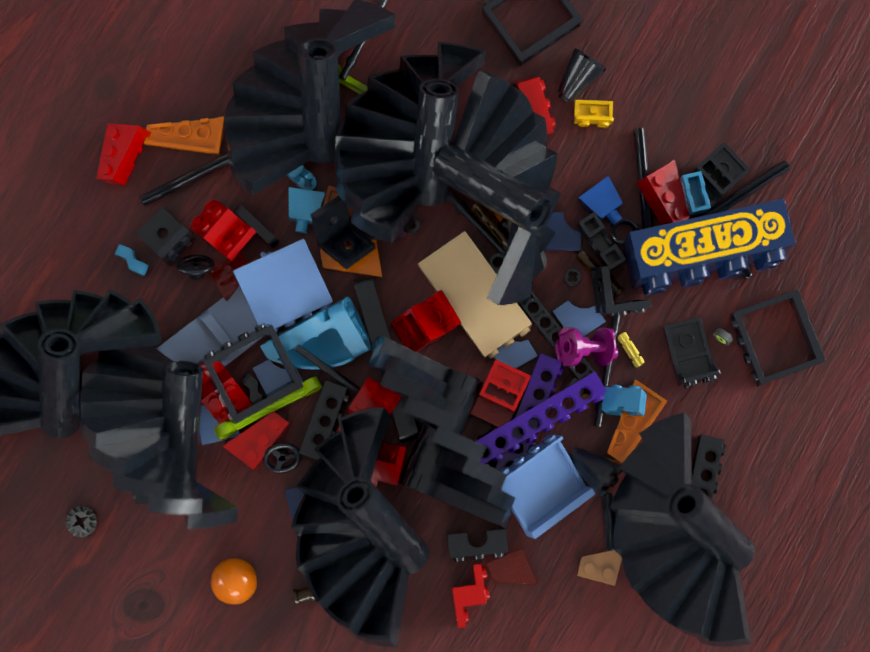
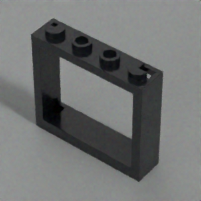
M488 0L483 4L484 7H482V14L520 67L582 26L583 19L569 0H559L572 19L521 52L492 12V10L507 0Z
M798 289L733 312L730 315L731 327L736 329L738 335L736 336L737 343L744 350V361L746 365L750 366L752 371L750 372V377L757 386L826 362ZM789 299L812 360L764 377L741 316Z
M263 323L254 327L255 331L250 334L245 332L237 336V341L233 343L228 341L220 346V350L216 352L214 350L209 351L203 355V359L199 360L231 423L237 424L303 387L272 324L265 325ZM268 334L291 381L235 411L212 363Z

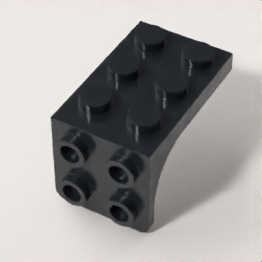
M701 317L663 326L678 386L684 385V388L699 384L698 381L701 380L703 383H708L718 379L717 376L721 374V370H717L714 365Z

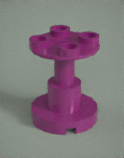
M574 327L563 328L557 335L560 336V339L556 340V355L558 360L564 363V366L577 365L582 357L588 356L590 352L593 353L595 361L601 366L609 365L618 356L613 329L599 328L595 332L592 341L587 337H582L580 331Z

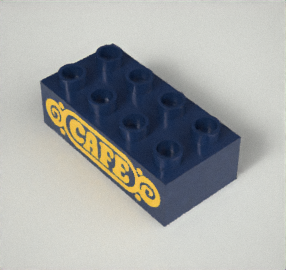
M783 198L633 231L625 239L622 249L626 258L625 262L632 289L642 287L644 296L667 291L666 287L671 286V281L680 279L681 287L684 288L704 283V279L710 277V272L717 271L719 279H727L741 275V271L749 268L748 264L751 263L755 264L756 271L775 268L779 266V262L787 260L786 252L796 243L785 199Z

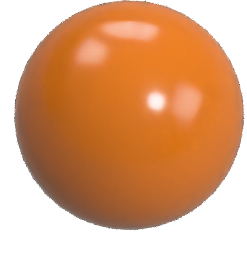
M240 558L223 560L215 567L211 575V588L214 595L226 604L237 605L246 602L252 597L257 587V575L250 563Z

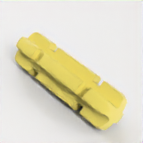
M623 332L617 336L620 344H623L622 347L629 358L633 360L634 366L636 368L640 367L645 362L642 356L638 355L639 352L633 342L629 340L628 334Z

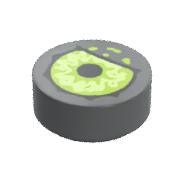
M718 328L713 333L715 339L725 346H729L733 341L732 336L722 328Z

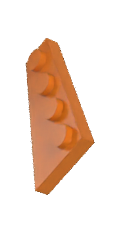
M224 116L213 119L204 118L195 121L186 120L177 123L168 122L147 125L146 130L150 131L151 134L149 137H146L144 144L220 155L225 123Z
M636 379L633 386L641 387L647 394L644 416H629V412H622L619 424L607 451L608 455L621 464L642 439L639 433L654 422L667 403L666 399Z

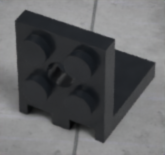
M339 195L311 214L317 246L345 269H348L376 249L375 243L350 224L347 205Z
M163 207L136 233L169 266L196 239L185 226H182ZM161 229L168 230V236L164 239L158 237V232Z
M609 266L590 267L596 313H610V316L627 315V311L628 313L646 312L645 308L652 307L651 300L613 303Z

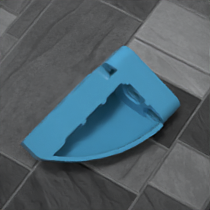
M349 297L330 304V307L314 312L312 316L300 320L277 334L294 368L320 369L294 351L298 344L331 367L351 362L354 358L371 350V344L364 324ZM270 339L260 346L268 359L283 364Z

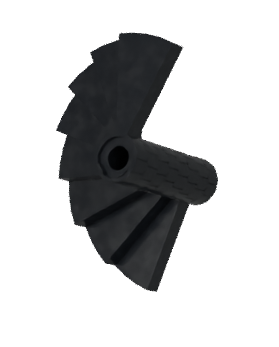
M354 0L347 10L320 9L319 22L284 27L285 40L274 42L253 52L254 65L244 71L233 82L234 95L229 101L224 115L230 170L237 182L246 191L254 196L308 161L316 163L335 161L336 134L341 123L338 57L345 50L395 28L394 13L362 0Z
M438 41L437 55L400 56L399 69L368 77L367 91L359 94L346 104L345 118L340 123L336 134V191L344 203L352 209V224L374 237L392 243L421 205L436 206L447 200L448 185L435 178L433 173L434 162L444 147L453 144L459 97L458 86L484 65L486 51L466 45Z
M478 70L454 143L440 151L434 162L433 173L438 180L508 220L509 238L505 258L487 299L497 305H509L530 297L532 280L544 270L540 254L555 235V232L546 226V223L561 195L559 191L550 187L558 153L547 148L546 119L533 112L526 95L505 80L489 72Z
M73 290L72 300L35 302V312L1 323L0 436L40 427L46 435L52 438L63 439L73 435L79 428L80 356L93 351L161 345L159 325L143 300L140 298L132 303L112 290H109L105 297Z
M376 337L370 350L372 357L368 366L385 373L380 385L407 398L408 400L403 411L423 422L398 483L507 529L512 517L510 510L515 501L514 496L501 490L507 475L480 462L486 448L485 446L461 436L482 386L480 379L441 365L386 337Z
M153 346L98 351V360L90 364L82 373V390L80 393L79 430L83 438L89 443V459L113 472V488L149 497L148 512L184 514L188 529L209 528L237 522L238 507L197 482L203 367L189 361H172Z
M384 407L365 409L339 418L340 431L314 448L320 458L311 466L296 486L304 496L294 515L291 529L298 535L296 544L297 569L306 577L307 585L317 603L332 619L349 631L355 638L376 646L397 647L409 575L420 571L426 565L430 551L428 545L370 481L391 417Z
M684 412L669 416L650 425L639 433L643 442L629 454L619 467L626 475L620 483L610 507L617 514L613 536L614 551L622 557L623 568L631 587L638 592L653 612L674 628L697 638L706 645L734 647L751 644L739 570L746 568L751 563L755 554V547L752 540L699 487L691 484V419Z

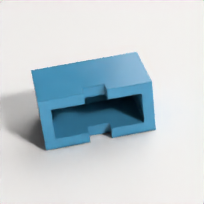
M702 171L681 176L680 181L689 216L707 212L711 205L705 190Z
M620 385L605 387L607 392L603 394L605 398L602 402V410L607 415H622V412H629V416H644L647 394L641 387L630 386L629 388H623Z

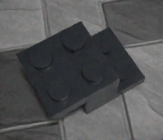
M724 142L703 160L692 173L702 171L705 190L708 194L710 205L713 206L750 169Z

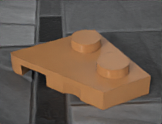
M614 550L582 556L577 576L615 586L622 557Z

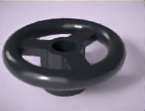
M204 255L186 256L177 263L178 271L189 275V278L193 280L202 279L204 274L211 272L215 267L214 260ZM194 261V262H191L190 264L183 265V264H185L186 262ZM200 261L209 263V266L201 264Z
M276 443L265 451L263 463L272 472H289L299 465L301 461L300 450L291 443ZM271 453L275 456L277 460L275 466L271 465L269 462V456ZM295 459L289 466L282 467L283 463L287 460Z

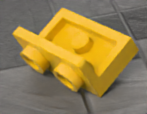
M575 100L574 124H578L581 127L596 124L602 128L612 125L613 101Z

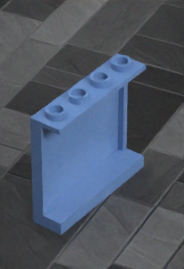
M304 239L233 271L258 325L263 323L265 325L272 324L276 332L278 331L277 327L282 325L285 328L296 323L295 319L299 317L306 319L313 315L312 311L327 309L330 307L329 303L333 302Z
M550 434L543 439L544 442L531 447L526 455L516 458L511 466L499 470L507 475L501 490L515 497L511 508L525 534L534 539L595 495L593 489L585 485L562 445L561 440L564 438L560 435Z

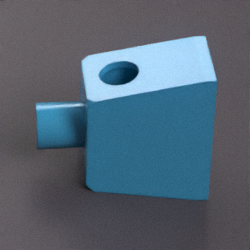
M289 187L290 221L297 222L295 232L307 233L308 224H313L311 214L323 206L326 196L325 192Z

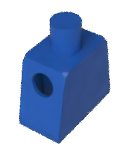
M609 177L603 179L578 199V202L590 214L595 212L600 221L608 217L614 225L622 219L617 212V209L622 205V201Z

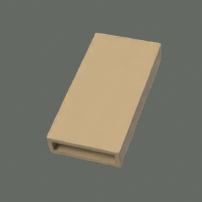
M466 231L418 263V267L435 291L442 290L462 322L460 326L484 359L487 357L493 358L499 353L498 349L503 345L505 348L509 347L515 342V337L518 335L523 337L531 331L532 323L518 303L497 305L487 299L497 274Z

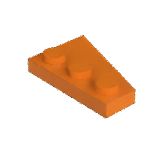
M372 240L375 243V250L348 269H345L320 249L323 269L382 278L377 241Z

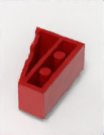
M531 76L514 81V87L526 95L533 112L545 117L547 134L554 133L553 128L556 127L553 116L550 117L548 109H551L549 99L544 96L543 91L546 90L543 79L540 80L538 76Z
M107 123L96 179L111 185L125 186L135 166L134 161L138 153L141 154L143 150L142 145L151 132L141 126Z
M675 160L663 165L636 182L661 225L690 218Z
M273 411L223 447L250 468L257 470L263 462L265 451L279 441L291 424Z

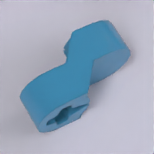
M303 165L287 174L300 189L313 190L316 187L315 177Z
M119 244L115 255L127 260L129 270L145 276L149 266L136 259L134 250Z

